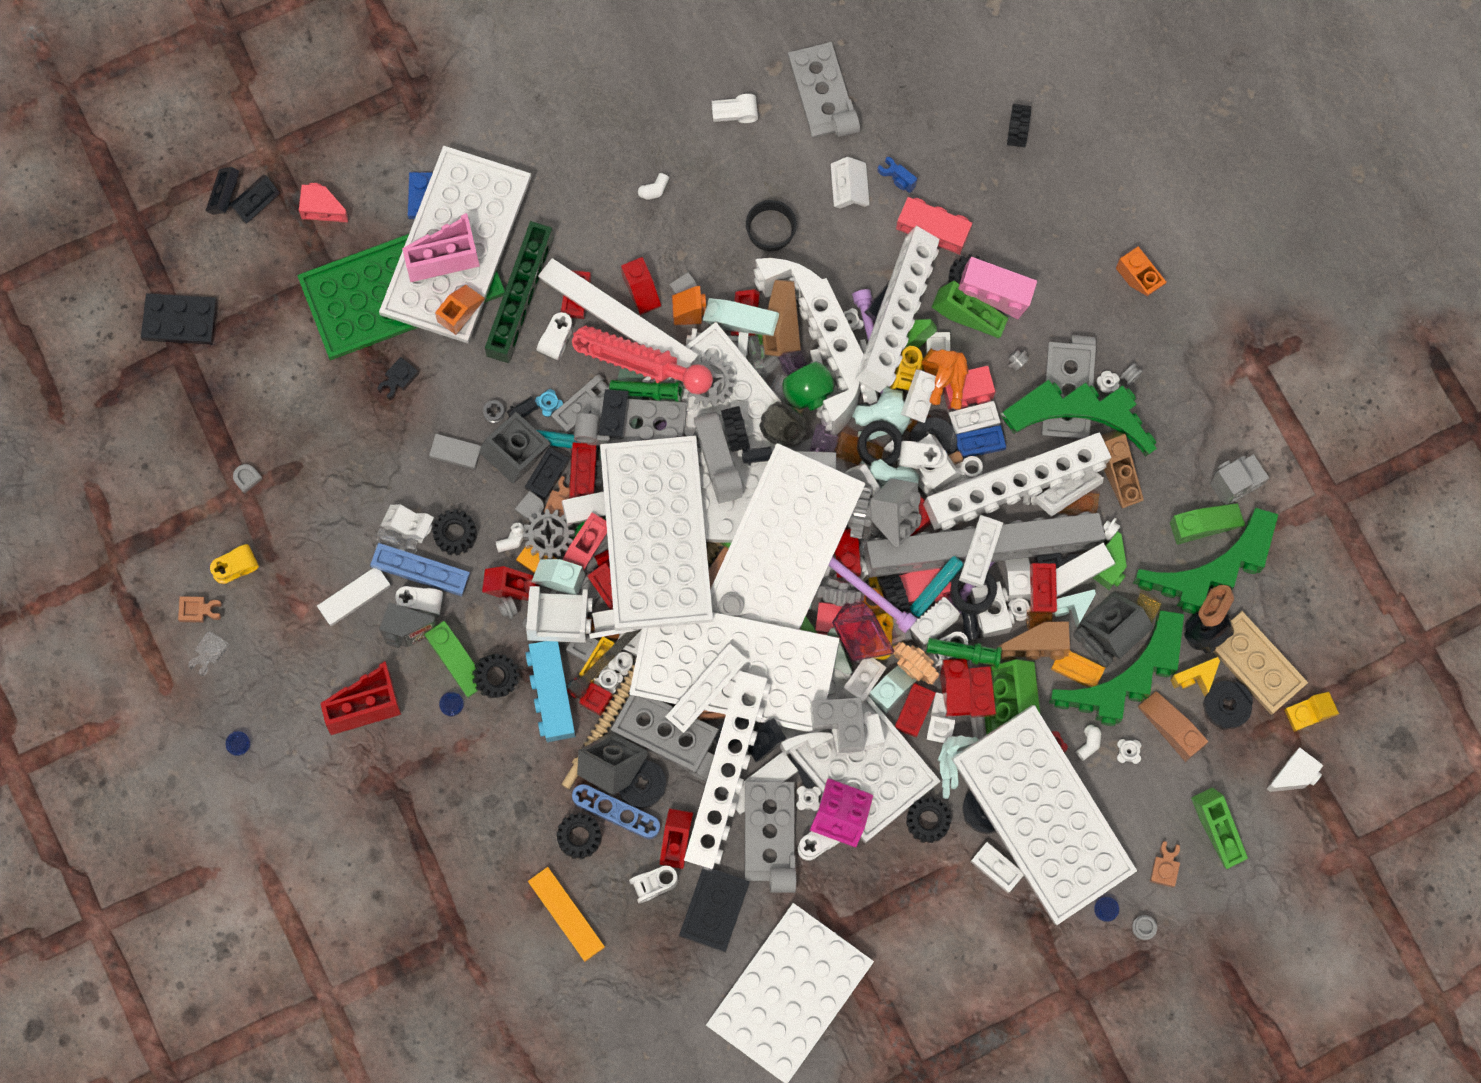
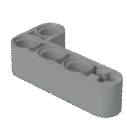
M717 412L694 417L695 430L718 504L742 498L740 476L737 469L734 468Z

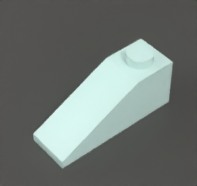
M709 298L703 321L710 325L717 322L722 330L773 336L779 313L733 301Z

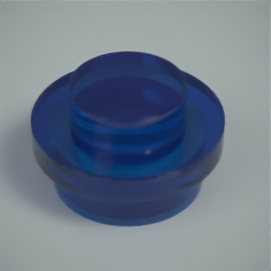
M448 692L441 697L439 707L443 714L452 717L458 715L463 710L464 702L459 694Z
M233 732L226 739V749L234 756L244 755L250 748V739L243 732Z
M1100 898L1094 906L1095 915L1101 921H1113L1119 914V905L1113 898Z

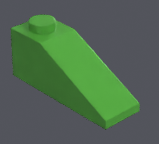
M956 281L939 288L931 308L951 321L997 338L1001 337L1008 317L979 299L964 294L963 291L958 289L959 284Z
M1237 503L1196 509L1174 515L1170 521V526L1176 544L1179 545L1245 526Z
M443 621L424 634L430 646L467 698L478 692L475 688L477 687L476 683L473 684L472 679H475L474 675H472V671L476 669L474 667L475 664L446 622Z
M1212 787L1191 797L1199 820L1224 867L1228 869L1248 859L1224 795Z

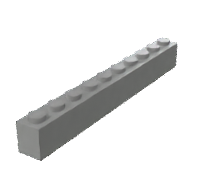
M1083 512L1077 516L1059 515L1054 519L1036 518L1029 522L1016 520L1002 525L991 562L1091 550L1105 541L1100 514ZM968 526L957 531L946 529L932 534L921 532L916 536H909L899 547L894 546L888 539L873 538L866 542L863 551L868 576L877 577L943 568L953 556L958 557L964 564L976 527Z

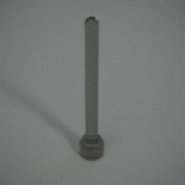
M642 629L624 633L581 678L573 679L566 686L568 690L580 700L587 693L588 684Z

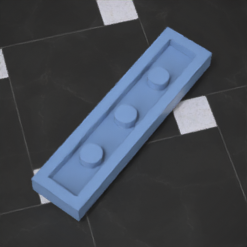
M378 543L370 564L372 568L461 597L470 572Z

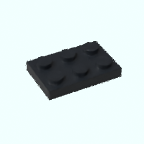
M146 293L141 330L142 341L212 345L217 299L215 297Z
M703 866L679 937L726 953L750 881Z

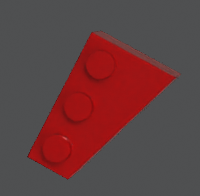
M386 661L381 663L379 668L373 672L361 676L360 680L350 687L341 689L320 703L330 735L401 715Z

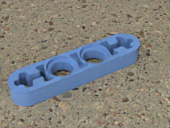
M579 785L573 790V802L581 809L646 839H653L660 832L658 819L588 785ZM584 790L588 791L587 796L594 799L595 795H598L599 797L595 800L594 808L590 807L592 803L584 799L583 802H579L577 793H583ZM603 800H608L612 804V809L608 813H602L598 809L599 803ZM627 810L634 814V820L628 824L623 823L620 819L621 813ZM640 815L643 817L641 822L649 824L650 821L654 822L653 827L656 830L645 833V827L639 824L638 829L633 827L637 824L638 816Z

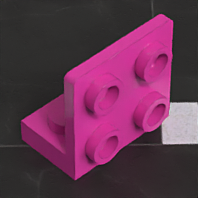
M827 779L810 831L856 847L866 826L873 795L835 780Z

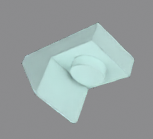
M1095 589L1058 598L1057 612L1048 613V615L1055 614L1056 617L1068 614L1069 610H1071L1075 625L1078 627L1096 594Z

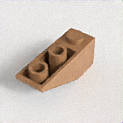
M775 280L767 310L779 313V318L774 335H762L764 355L784 356L801 350L794 281Z
M1111 431L1101 435L1111 456L1104 472L1121 508L1143 501L1126 435L1118 431Z
M1044 622L997 646L1002 648L1001 658L1003 660H1014L1016 657H1026L1027 660H1038L1040 657H1050L1053 660H1061L1064 657H1068L1070 651L1069 622Z

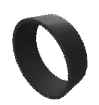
M765 200L759 202L751 208L746 217V230L751 242L764 251H777L789 244L796 231L797 221L793 211L789 206L780 201ZM767 210H774L784 214L791 224V236L779 245L769 246L759 243L750 234V225L756 215Z

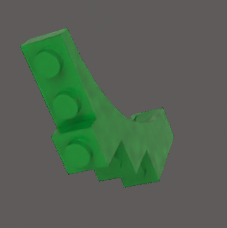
M1047 380L1000 415L1013 434L1032 424L1048 419L1064 417L1082 418L1102 423L1118 432L1124 433L1126 438L1133 442L1145 457L1157 449L1154 437L1149 432L1145 433L1140 426L1142 425L1140 418L1136 413L1132 414L1129 411L1137 405L1134 402L1136 397L1129 388L1125 389L1123 385L1099 401L1097 399L1099 394L1092 385L1088 386L1085 382L1062 399L1060 396L1062 391L1055 382L1051 383Z
M1255 508L1239 540L1225 554L1211 563L1196 569L1176 573L1152 572L1138 569L1133 584L1138 585V588L1145 591H1152V589L1160 591L1165 597L1175 598L1177 596L1179 597L1177 606L1182 607L1184 612L1195 614L1202 607L1209 587L1213 589L1219 585H1227L1231 590L1234 588L1239 567L1249 574L1260 573L1264 569L1278 514Z
M1160 611L1156 616L1153 634L1145 651L1124 673L1106 683L1091 688L1077 690L1053 689L1050 693L1049 704H1054V707L1058 709L1075 707L1083 713H1093V710H1095V720L1101 721L1102 725L1116 726V723L1119 724L1123 719L1125 696H1128L1131 701L1142 702L1143 699H1147L1150 696L1153 672H1156V675L1160 677H1170L1177 672L1184 614Z

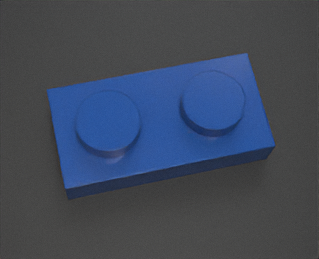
M409 172V219L416 218L433 173Z
M1001 425L956 434V448L961 453L963 459L970 456L1006 450Z

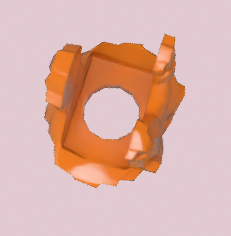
M931 348L921 362L924 372L936 376L935 388L932 391L930 403L940 405L943 388L950 384L953 390L951 408L960 410L966 375L969 374L966 358L963 353L943 349L936 351Z

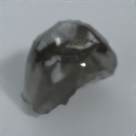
M777 401L771 404L762 414L759 427L763 437L770 443L775 445L778 443L787 448L799 446L803 438L806 437L808 423L795 408Z

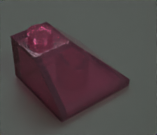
M864 602L844 605L832 621L853 661L892 655L895 652L874 612Z

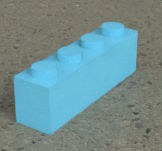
M543 641L529 644L530 651L525 653L528 666H533L534 675H530L532 690L537 689L538 698L534 699L536 713L541 712L542 722H538L540 736H545L547 742L576 737L558 642Z

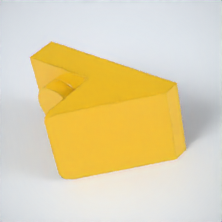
M1216 657L1175 674L1171 678L1174 689L1180 686L1182 689L1188 688L1196 684L1195 680H1197L1203 695L1206 696L1211 688L1220 660Z
M1329 692L1313 695L1308 700L1284 710L1294 732L1339 714Z

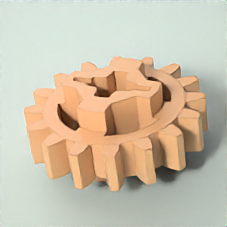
M899 642L893 648L892 653L899 660L897 665L912 679L922 680L932 685L939 677V673L936 672L937 670L932 667L934 661L919 647L916 648L913 645L910 647L906 646L903 642Z

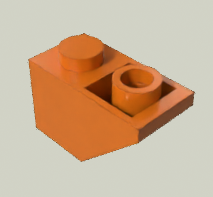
M1139 246L1119 259L1116 267L1117 271L1130 287L1142 294L1149 296L1166 284L1165 279Z
M464 285L449 294L436 310L437 322L457 335L485 298L469 286Z
M695 286L672 295L674 325L702 324V316H704L706 310L705 294H701L700 286Z

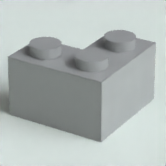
M1254 454L1248 458L1244 455L1232 463L1228 460L1218 467V471L1213 474L1214 478L1210 485L1223 505H1230L1265 485L1269 477Z
M861 698L816 700L811 702L812 731L837 729L839 753L864 751L865 738Z

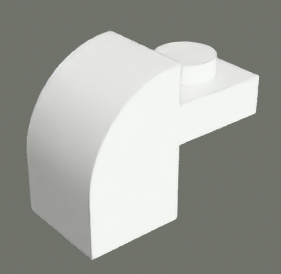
M400 504L390 505L380 526L400 537L416 543H422L423 539L432 529L431 523L434 517L427 513H415Z

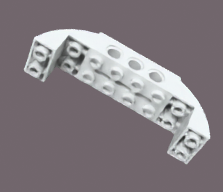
M775 258L756 259V269H753L756 277L754 282L758 291H763L765 297L771 296L775 280L794 281L795 297L801 306L798 307L803 320L807 319L810 325L808 327L809 334L812 340L817 339L819 344L817 348L820 351L822 360H827L829 364L827 368L839 385L837 387L838 395L823 400V410H820L822 426L826 432L830 431L833 438L847 425L858 405L861 386L860 381L855 378L864 354L827 278L821 279L811 270L788 260Z

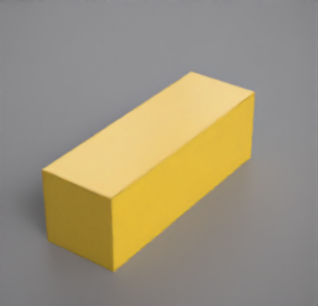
M603 636L579 673L580 678L589 683H594V680L598 677L601 669L611 656L612 650L616 648V643Z

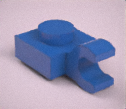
M886 157L885 163L890 167L884 169L879 165L878 173L882 176H892L894 184L899 189L911 193L916 187L917 178L900 164L899 166L896 165L892 158Z

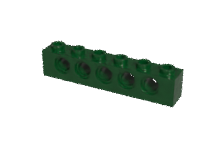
M532 221L528 225L485 345L486 356L505 363L510 362L539 281L538 275L542 272L554 239L552 227Z

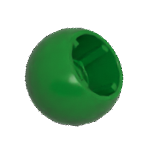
M816 361L784 378L782 384L783 393L786 400L794 408L801 410L808 407L810 411L821 407L823 400L827 399L826 396L834 391V379L829 369Z

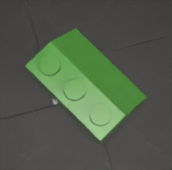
M1016 659L999 664L998 669L991 666L996 715L985 717L986 735L1031 705H1035L1040 713L1034 662Z

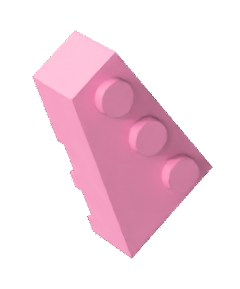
M467 213L463 214L458 221L450 225L448 223L445 224L438 232L430 236L427 234L402 248L410 282L480 267Z
M971 257L965 265L958 289L968 296L975 297L1019 319L1030 306L1037 280Z

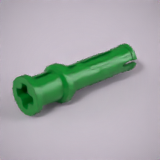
M611 380L609 390L629 391L630 396L653 397L656 401L675 399V402H681L683 384L682 381H676V383L663 381L660 383H656V381L654 383Z
M929 637L926 653L971 660V663L974 665L982 663L993 665L994 668L998 669L1002 648L984 647L981 643L974 644V646Z

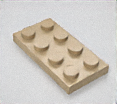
M1242 611L1231 620L1234 634L1223 644L1216 647L1213 652L1272 715L1308 682Z

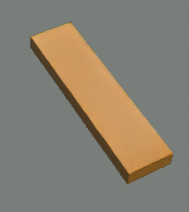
M548 867L528 881L584 962L605 948Z

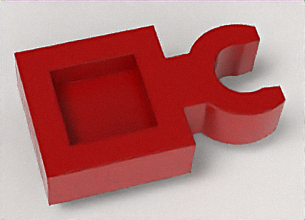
M574 678V682L580 687L577 691H572L568 688V694L573 698L581 697L579 701L581 706L601 716L613 697L612 693L593 682L587 688L581 679Z

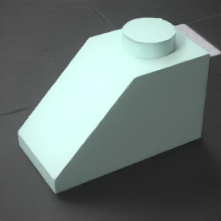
M540 559L532 583L566 594L578 595L585 573L582 566L561 559Z
M896 666L874 687L869 697L880 710L887 714L917 680L912 679L902 668Z

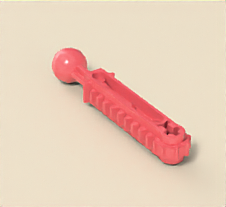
M587 325L573 333L572 345L574 349L579 353H584L585 356L590 355L592 358H598L600 361L604 360L608 364L612 363L614 366H621L622 369L627 368L630 372L641 373L644 377L649 376L651 379H655L656 383H660L669 377L683 381L684 387L692 394L706 393L712 386L713 377L707 367L700 364L692 365L688 368L677 365V358L671 356L668 350L661 353L660 349L653 350L652 347L647 348L644 344L638 345L637 342L633 343L629 339L624 340L623 337L618 338L615 334L610 335L608 332H601V329L597 330L594 327H587Z

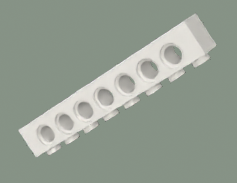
M915 226L905 236L855 378L879 393L886 386L890 387L896 378L895 368L899 366L902 360L901 351L909 340L906 337L907 333L915 323L913 316L921 305L919 298L927 288L925 281L933 270L931 264L939 252L937 246L940 239L918 226Z
M1099 432L929 496L923 505L934 530L941 527L943 530L955 526V522L962 519L965 522L973 520L978 516V513L983 511L988 514L999 509V505L1005 503L1008 505L1015 504L1021 500L1020 497L1029 495V497L1036 496L1042 492V489L1049 486L1051 489L1057 488L1064 484L1063 481L1070 478L1072 481L1078 480L1091 470L1094 473L1099 472L1107 467L1106 464L1111 459V456ZM1078 455L1085 456L1088 462H1081L1078 459ZM1056 463H1062L1066 467V471L1058 469ZM1035 471L1042 472L1045 479L1038 478L1035 475ZM1019 479L1024 487L1016 486L1013 480ZM992 488H999L1002 495L994 494ZM970 496H977L981 503L972 502ZM948 504L957 505L959 511L954 512L950 510Z
M741 670L738 672L684 861L711 869L714 868L715 863L720 864L724 851L719 849L721 841L727 840L730 826H726L729 816H734L737 803L733 802L735 792H741L744 779H741L740 775L742 769L747 770L751 757L747 755L749 745L754 746L758 733L753 731L756 721L761 722L764 708L760 707L763 698H768L771 684H767L768 678ZM752 692L755 694L756 702L754 705L747 706L743 703L742 697L744 693ZM740 715H744L749 719V726L743 730L736 726V719ZM732 739L741 741L742 750L739 753H733L729 749V743ZM725 763H732L735 766L736 771L733 776L728 777L723 774L722 767ZM722 786L728 790L729 796L726 800H719L716 797L715 791L718 787ZM717 810L721 813L722 820L720 823L714 824L710 822L708 818L710 811ZM710 834L715 838L713 847H705L702 844L703 835Z

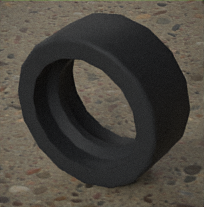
M887 422L869 424L861 432L857 440L859 457L869 466L873 461L879 460L868 453L866 441L872 433L883 431L892 437L894 449L888 457L881 460L888 466H891L900 457L901 442L903 441L901 433L895 426Z
M961 570L954 577L950 587V597L953 604L966 614L978 615L986 612L992 606L997 594V584L994 577L987 572L984 581L988 588L986 599L979 604H969L961 598L959 593V587L962 581H959Z

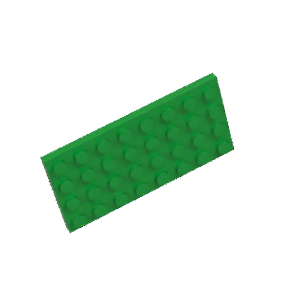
M409 234L297 275L330 361L419 328L381 316L379 313L402 254V248H404ZM497 270L484 303L504 295L505 290Z

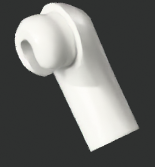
M1094 725L1086 726L1084 733L1087 736V742L1076 751V754L1082 761L1100 748L1101 731Z

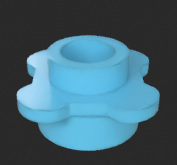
M552 389L547 390L535 399L537 406L542 409V414L545 417L551 416L553 411L563 405V402L558 400L555 391Z

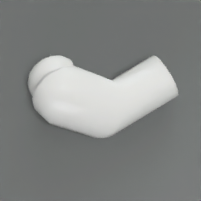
M659 173L655 183L639 187V197L646 200L660 197L664 192L669 177L666 174Z
M514 523L511 526L512 531L509 537L496 541L498 553L516 549L521 545L524 540L523 534L526 533L523 524Z

